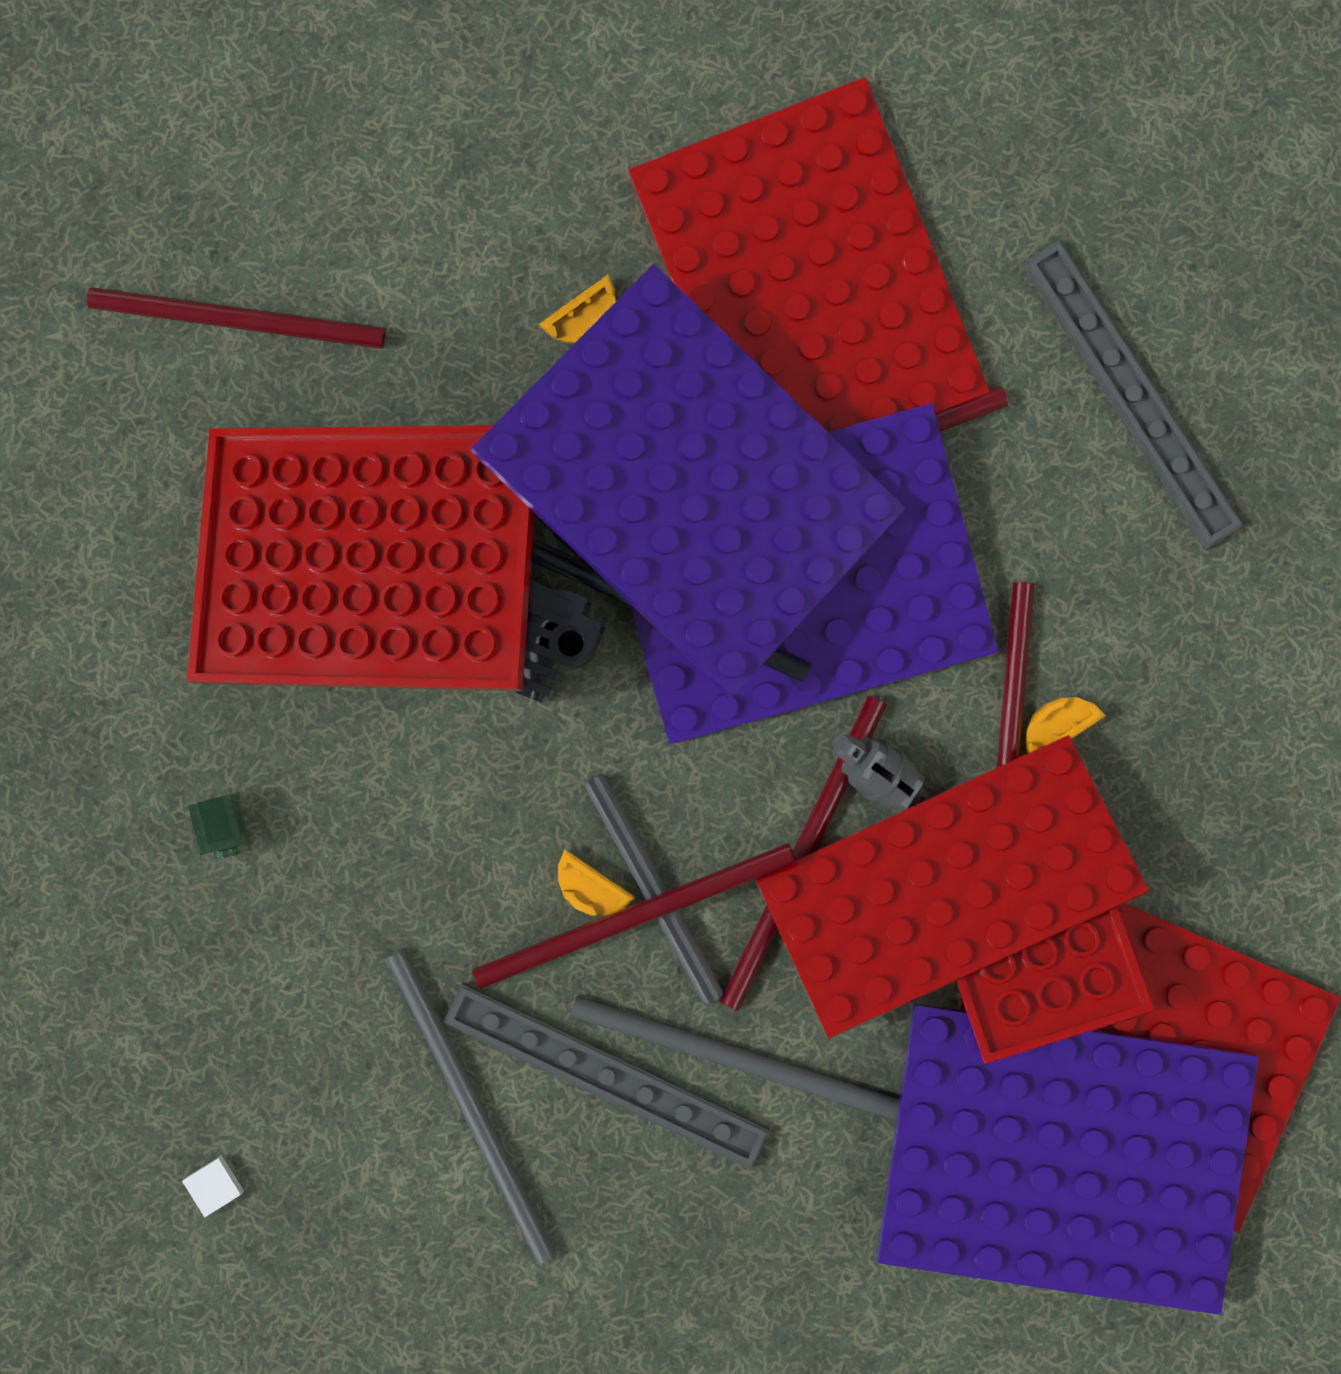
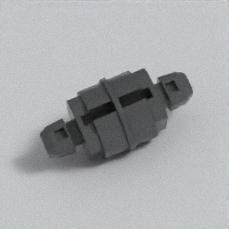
M843 734L834 744L835 754L844 761L842 772L848 776V782L865 799L875 802L882 808H894L901 812L907 809V807L911 808L931 798L929 792L922 787L924 776L918 772L917 765L907 758L902 750L894 748L885 740H872L867 736L857 740L850 735Z

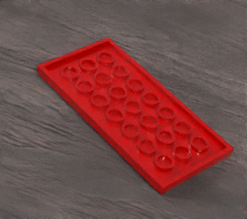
M1069 735L796 860L795 864L755 879L828 1039L834 1038L1149 892Z

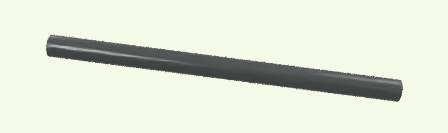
M404 948L385 959L537 1264L546 1263L557 1254Z
M576 996L570 1014L571 1017L885 1118L897 1119L899 1099Z

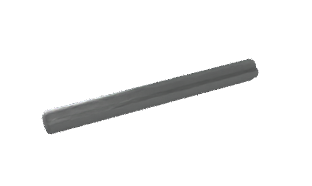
M600 774L585 783V789L644 897L649 899L668 891L607 778ZM679 910L657 918L701 1001L706 1005L721 998L723 990Z

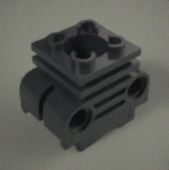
M530 577L523 691H515V693L541 703L545 695L555 698L557 690L545 686L548 678L560 683L563 679V674L552 669L554 662L575 669L584 667L591 662L605 627L602 626V622L587 617L592 606L589 598L569 590L547 588ZM571 635H579L583 638V649L576 656H565L562 649L564 640Z

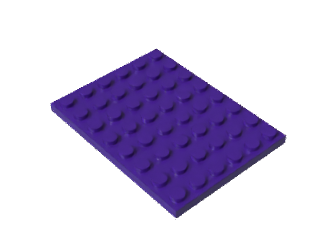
M654 263L471 448V452L728 698L735 695L906 509Z
M932 403L828 432L906 509L778 647L812 663L804 683L765 665H761L735 695L728 698L634 607L630 606L669 745L998 652Z
M913 1003L876 1255L877 1263L1221 1315L1258 1056L1252 1053L1094 1030L984 1065L965 1010Z

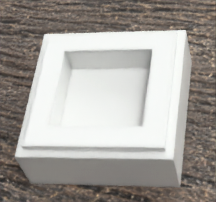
M222 1155L182 1181L204 1218L244 1192Z

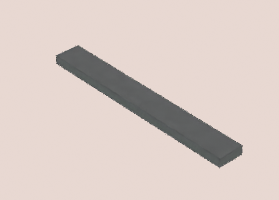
M1059 239L1026 260L1022 264L1204 549L1209 548L1242 527L1243 523L1062 241Z
M465 983L461 984L443 1022L751 1170L769 1135V1128Z

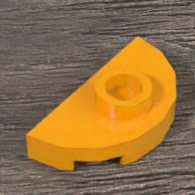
M609 275L603 277L539 323V326L551 338L567 344H575L616 302L615 288Z
M1059 697L1047 702L1035 712L1026 730L1027 751L1030 753L1067 735L1072 739L1106 715L1094 703L1078 697Z
M564 849L558 863V882L564 898L575 909L591 916L609 915L624 909L635 898L633 894L567 849Z

